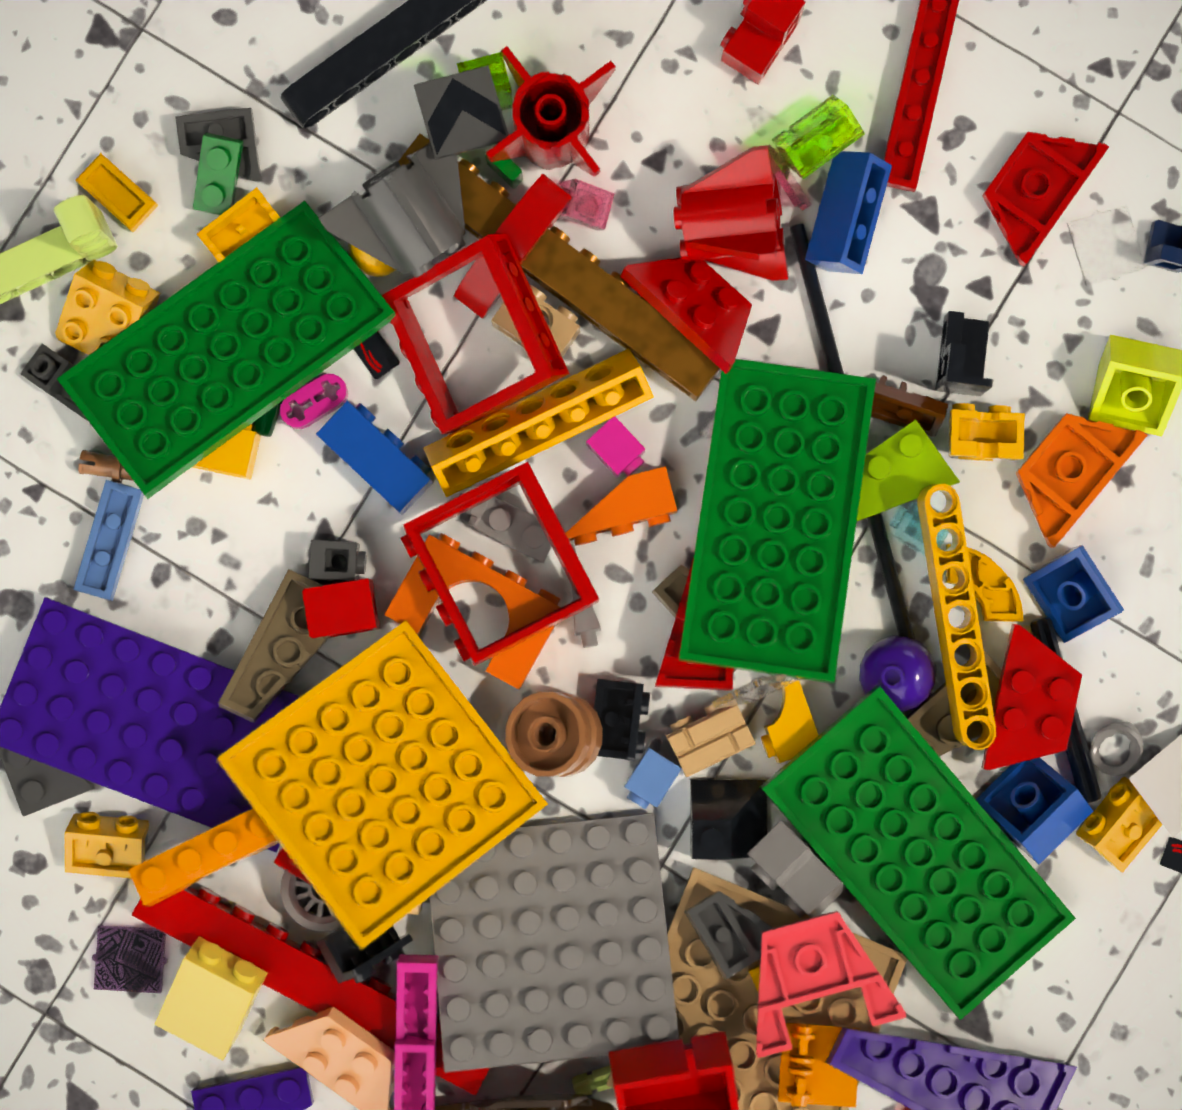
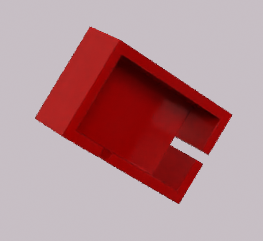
M725 1031L690 1037L691 1043L683 1044L682 1039L608 1052L618 1110H739L733 1063Z

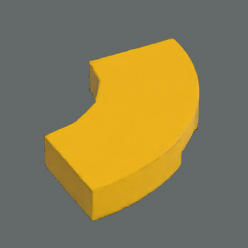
M951 544L946 545V550L951 546ZM967 547L975 599L981 607L983 621L1023 622L1021 600L1010 577L990 557ZM952 567L947 568L946 583L956 585L958 582L957 571Z

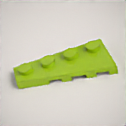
M914 420L866 454L857 522L916 500L919 493L929 485L947 484L953 486L960 483L917 420Z

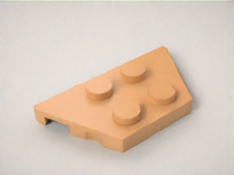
M331 1007L322 1010L316 1016H305L296 1019L292 1026L279 1029L278 1026L273 1027L264 1038V1042L359 1110H393L390 1108V1097L394 1091V1076L392 1072L395 1069V1051L336 1008Z

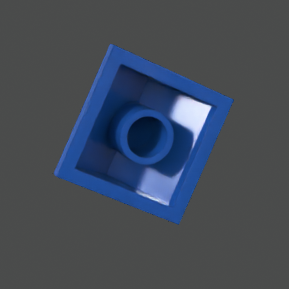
M1083 545L1070 548L1023 579L1045 615L1052 620L1053 627L1063 643L1124 611V608Z

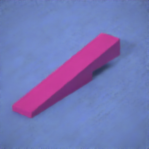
M400 954L397 961L394 1110H435L438 955Z

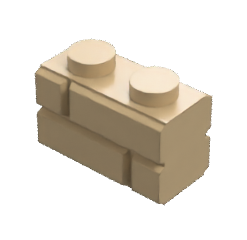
M722 699L704 708L707 715L694 722L689 715L669 725L672 732L665 736L686 778L756 744L736 702L727 705L725 699Z

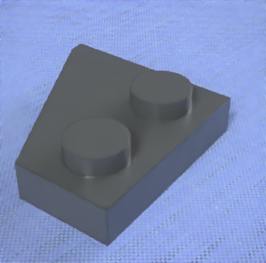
M251 107L175 116L180 155L199 161L202 139L205 133L243 140L238 176L255 182L262 181L253 110Z
M0 747V758L23 817L95 789L91 781Z

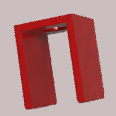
M369 578L306 588L302 591L310 638L330 636L329 638L381 629L373 580Z

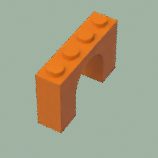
M440 533L438 539L430 534L427 537L425 545L449 590L462 583L478 582L492 587L502 596L509 614V623L505 636L561 608L558 606L561 600L559 597L542 588L538 594L524 587L528 580L510 570H507L505 575L491 569L494 562L476 551L473 552L471 557L460 552L458 548L461 543L443 533ZM417 556L384 615L399 624L406 620L413 630L421 635L440 598L435 590L429 593L426 590L418 574V571L424 569ZM556 625L494 656L485 671L520 690Z

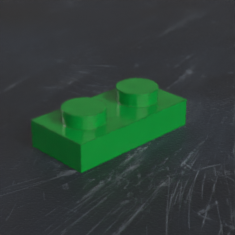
M211 133L203 135L193 202L194 210L221 215L234 205L243 140Z

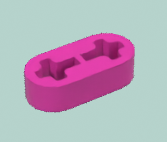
M325 374L316 378L283 400L280 406L282 420L294 429L309 427L340 408L348 398L347 385L335 374ZM329 382L332 386L340 385V389L336 391L338 396L336 400L331 401L330 398L326 397L319 402L316 401L315 398L325 392L323 387L325 383ZM312 401L313 405L304 411L306 418L301 421L296 417L289 419L288 415L293 411L291 407L293 403L297 402L300 406H304Z

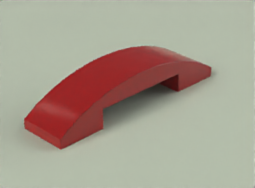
M542 174L494 234H507L519 263L522 265L547 229L554 225L574 197L545 174ZM483 256L475 260L453 295L482 319L487 316L501 297Z

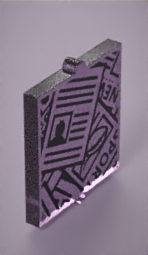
M99 925L96 953L92 956V960L95 961L94 990L162 993L164 965L168 963V959L165 957L166 933L156 928Z

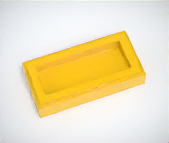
M102 153L75 180L133 233L158 207V204Z

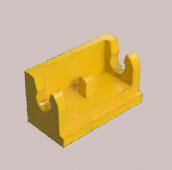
M256 187L199 231L197 236L210 250L216 260L221 262L226 256L277 221L280 216Z

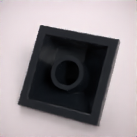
M690 780V857L692 859L751 858L748 853L767 835V795L760 788L767 780Z

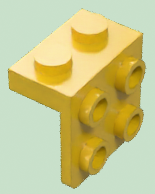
M93 259L74 274L55 335L61 342L90 355L157 305L161 293L150 288L147 282L138 278H130L116 271L113 265Z

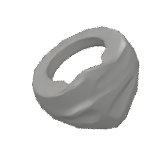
M1127 721L1111 723L1100 729L1092 739L1090 748L1092 763L1104 774L1112 776L1126 774L1141 759L1144 750L1143 739L1138 729L1132 723ZM1115 733L1123 734L1130 740V753L1127 760L1119 766L1105 764L1099 756L1101 743L1106 738L1112 737Z

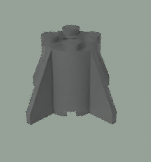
M430 143L415 153L407 155L409 164L401 166L396 161L383 170L376 169L372 172L374 176L362 184L366 192L360 196L358 192L354 191L351 196L318 217L325 229L331 234L403 274L410 272L415 278L423 275L434 266L431 260L442 253L450 256L466 244L462 238L466 231L457 154L435 160Z

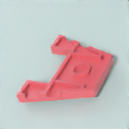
M838 911L761 931L756 1053L758 1058L792 1049L782 1008L860 987L872 1027L907 1017L905 1010Z

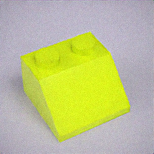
M1110 334L1098 365L1088 420L1094 422L1101 421L1113 424L1115 427L1134 431L1139 430L1162 437L1182 389V350Z

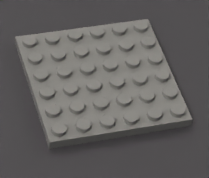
M654 814L517 828L430 896L435 955H438L437 988L444 1072L608 1056L610 1051L679 1039Z

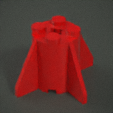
M505 46L501 49V54L518 86L512 105L514 132L486 152L487 158L490 162L525 156L530 162L545 170L562 168L572 163L593 177L598 175L601 169L585 149L589 141V105L615 72L616 66L610 60L581 83H578L566 74L540 72L530 76L510 48Z
M768 145L751 147L690 185L676 187L678 206L674 207L673 215L676 230H683L684 239H680L682 262L706 260L772 281L788 280L783 228H780V216L782 215L780 198L782 175L781 170L772 171Z

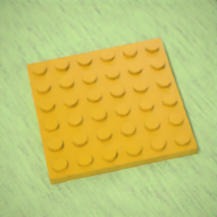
M406 620L217 758V762L360 950L548 805Z

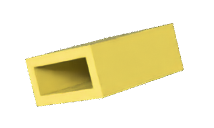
M198 937L184 957L154 1025L223 1061L238 1038L268 972L256 967L251 962L231 954L218 945Z

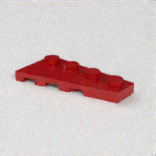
M692 560L655 687L732 691L734 669L679 661L693 567Z

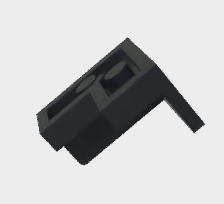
M949 311L944 316L935 391L980 397L992 388L993 379L983 378L989 333L988 321L964 318V312Z

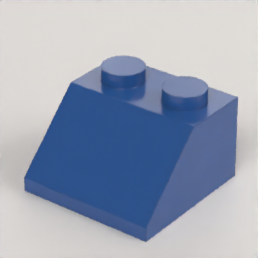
M1040 757L1010 765L976 799L998 827L1038 865L1093 812V809L1079 790Z

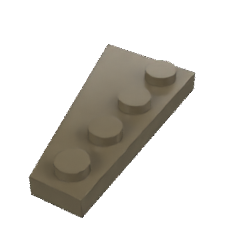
M288 569L219 701V707L255 723L328 640L330 636L309 637L302 595L303 589L324 585Z
M983 650L992 707L994 709L1002 669ZM945 682L906 717L939 757L955 748L963 746L955 738ZM969 682L962 687L961 698L964 703L971 702L976 696V687L972 682ZM979 721L972 722L967 728V736L970 741L982 734V725Z

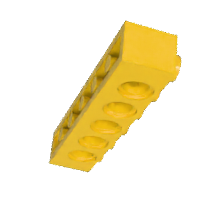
M628 348L423 447V450L445 496L449 497L654 398L640 364Z

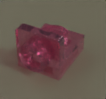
M578 179L560 182L559 186L574 198L557 220L568 219L598 231L605 230L615 193Z

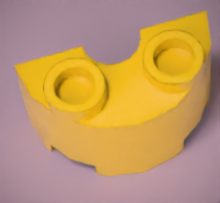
M952 404L949 420V457L958 456V459L993 461L994 458L1024 459L1025 413H1011V406L1004 405L988 406V413L975 410V404Z

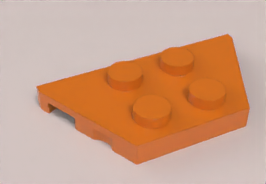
M1067 413L1061 417L1016 472V476L1049 547H1056L1148 436L1146 433L1139 430L1132 431L1115 427L1113 424L1101 421L1086 420L1084 417Z

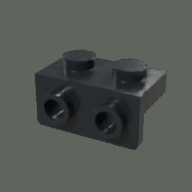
M597 679L594 710L597 712L603 728L602 746L597 756L635 761L636 753L643 754L646 731L639 730L640 715H648L650 692H643L644 684Z
M342 926L316 943L338 983L354 979L357 984L377 972L374 966L379 962L383 961L384 965H387L398 959L400 954H405L402 947L412 942L413 939L410 933L399 937L394 927L391 926L360 950Z

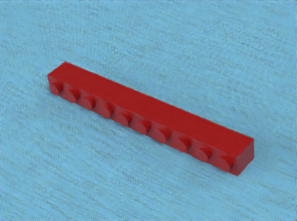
M189 886L185 890L152 906H144L141 898L139 899L131 916L190 947L193 946L198 937L218 945L231 954L251 962L256 967L268 972L263 982V985L316 1013L334 1007L395 1051L397 995L390 992L392 986L389 983L374 976H371L370 980L365 979L357 984L354 979L338 983L327 961L321 956L322 952L317 945L305 940L300 945L287 938L290 933L286 929L270 922L267 927L253 920L255 917L253 912L239 905H235L232 909L220 903L219 901L222 897L205 887H201L197 891ZM439 1013L437 1016L436 1076L476 1096L490 1068L444 1072Z

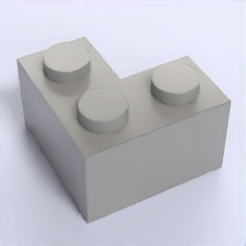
M782 821L748 853L756 862L751 869L773 891L780 886L789 895L784 902L800 918L805 913L811 918L821 915L846 889L845 885Z

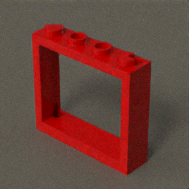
M488 234L435 264L423 275L416 278L412 277L381 295L396 314L390 323L394 326L400 340V350L411 364L415 373L416 386L424 394L431 409V419L436 427L440 429L442 435L454 433L570 374L507 234ZM483 256L535 373L459 413L408 298Z
M529 462L403 524L406 535L400 537L410 558L416 555L419 557L424 569L418 571V574L428 593L435 590L442 603L435 607L444 625L447 627L453 624L460 638L453 642L462 660L471 659L474 666L590 608L600 600ZM520 485L578 599L479 649L421 534Z

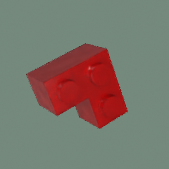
M744 0L743 4L745 6L740 13L744 17L743 21L737 29L731 26L720 43V46L724 48L721 61L759 85L798 26L806 1Z

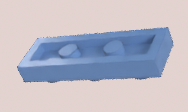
M109 480L105 481L73 590L113 601L144 498V494L140 489Z

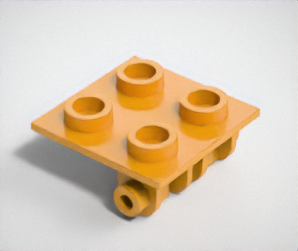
M785 1023L792 1049L781 1052L778 1102H787L799 1107L814 1104L856 1108L858 1080L825 1063L842 1027Z

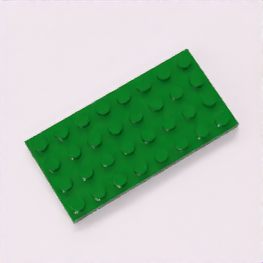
M304 200L226 256L221 262L215 264L66 371L57 380L142 493L149 499L386 326L396 314L336 238L325 229L318 216Z
M735 359L731 370L727 374L721 370L679 661L834 684L875 391V378Z
M878 685L871 689L760 786L959 1020L963 1019L1076 919Z

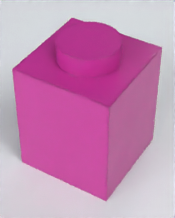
M615 416L586 441V446L616 478L622 473H625L627 477L632 475L645 462L641 456L645 453L646 449Z

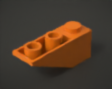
M666 466L629 475L566 532L569 541L574 540L575 546H580L597 541L596 534L611 530L612 537L633 532V524L648 521L649 527H654L671 522L670 515L676 514L677 507Z

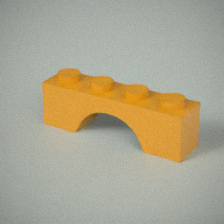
M251 809L128 869V872L144 906H152L185 890L206 876L242 859L256 855L279 842L255 810Z

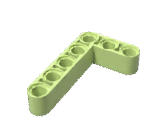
M74 196L54 207V212L61 226L0 253V304L85 266L93 259L98 260L118 248L102 211L87 196Z

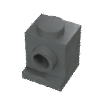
M311 540L309 579L346 582L358 580V574H365L366 551H360V544L357 542ZM338 555L345 556L347 560L346 566L342 569H336L333 565V560Z

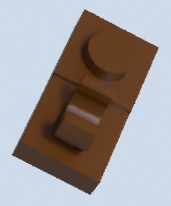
M883 375L879 382L875 383L871 417L901 427H906L914 420H917L925 433L935 438L946 416L949 404L928 396L906 392L907 383L903 381L899 389L887 386V376Z

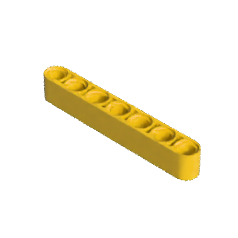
M934 484L925 487L919 493L917 506L953 732L959 743L975 750H982L988 748L993 743L996 737V726L958 493L953 487L947 484ZM935 491L942 492L946 498V506L939 513L934 511L930 505L931 495ZM942 529L948 530L952 536V544L945 551L941 550L936 543V536ZM952 567L957 571L958 582L953 588L948 589L943 584L942 575L947 568ZM958 605L963 609L964 620L959 626L953 627L949 622L948 614L953 607ZM966 644L970 650V658L965 664L959 665L955 660L954 654L957 647ZM972 682L976 687V696L971 702L964 703L961 698V689L965 684ZM979 721L982 725V734L977 740L970 741L967 736V728L972 722Z

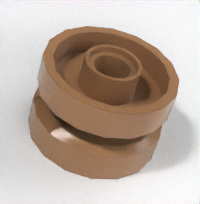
M537 692L523 698L512 709L506 723L505 742L511 758L522 770L534 776L570 777L585 771L596 760L602 746L603 728L597 712L586 700L568 693ZM554 731H556V738H555V739H554V736H553Z

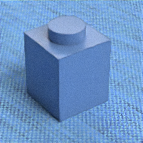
M648 747L624 785L626 789L630 790L627 798L644 809H647L649 804L657 808L682 768Z

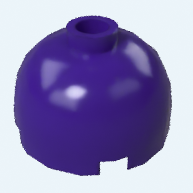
M892 635L876 641L865 652L860 663L859 681L865 695L878 685L900 711L904 712L918 707L930 696L935 685L937 667L932 653L922 642L907 636Z

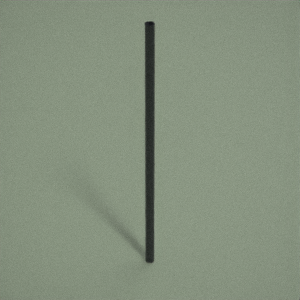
M804 223L796 224L789 227L826 367L828 372L844 374L816 267L805 260L809 244ZM882 513L868 517L867 520L898 635L915 639Z

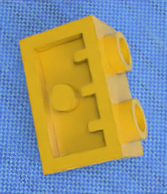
M1122 777L1109 790L1108 795L1093 813L1084 820L1076 835L1092 846L1114 868L1123 873L1163 824L1127 777Z
M94 812L73 814L65 830V872L132 879L128 869L145 861V837L149 830V821L128 815L110 817L100 816Z

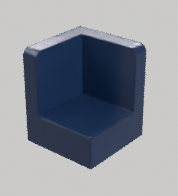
M1162 220L1153 221L1143 264L1175 273L1182 272V226Z

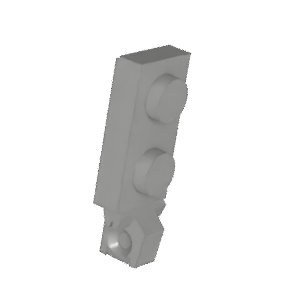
M497 497L465 512L471 515L467 524L475 527L476 531L544 563L551 545L536 516Z

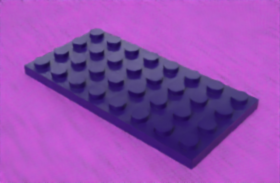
M44 597L0 706V747L214 828L253 809L217 762V758L301 696L283 690L253 723L219 707V701L235 670ZM280 843L268 848V850L277 853Z

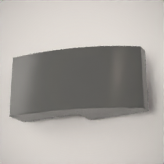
M42 343L20 374L87 420L57 380L58 377L75 365Z

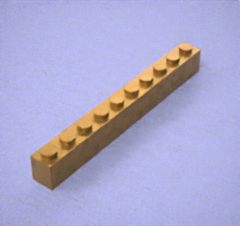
M419 133L399 159L400 165L409 164L410 162L406 156L415 153L430 143L429 139ZM462 158L458 162L465 230L479 240L488 234H494L516 204L508 199L510 193L504 187L493 180L490 184L486 183L477 176L480 171L468 160ZM552 226L550 230L547 229L522 263L521 267L524 274L624 349L629 348L636 358L696 402L720 368L643 297H639L628 289L630 286L620 277L619 273L613 271L611 274H608L598 266L601 261L594 254L584 248L579 252L568 244L571 239L559 228Z

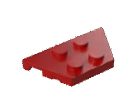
M1027 132L982 195L1020 265L1023 267L1027 265L1110 146L1099 142L1097 144L1076 142L1075 139L1067 137L1050 138L1046 134Z
M681 257L629 264L624 267L620 277L727 374L735 362L752 304L704 260L682 262Z
M1012 623L993 709L996 737L993 743L988 748H985L981 766L985 770H993L1066 751L1082 674L1018 624Z

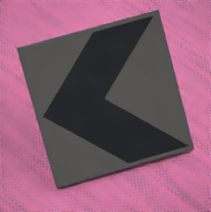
M489 66L414 84L435 160L498 144L509 136Z

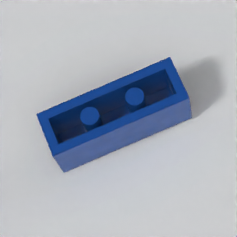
M834 151L805 260L828 272L863 275L892 165L870 152Z
M346 401L316 435L403 515L433 483L427 476L432 469L416 454L409 459L400 450L404 443L388 428L382 434L372 424L376 417L364 405L359 403L354 407Z

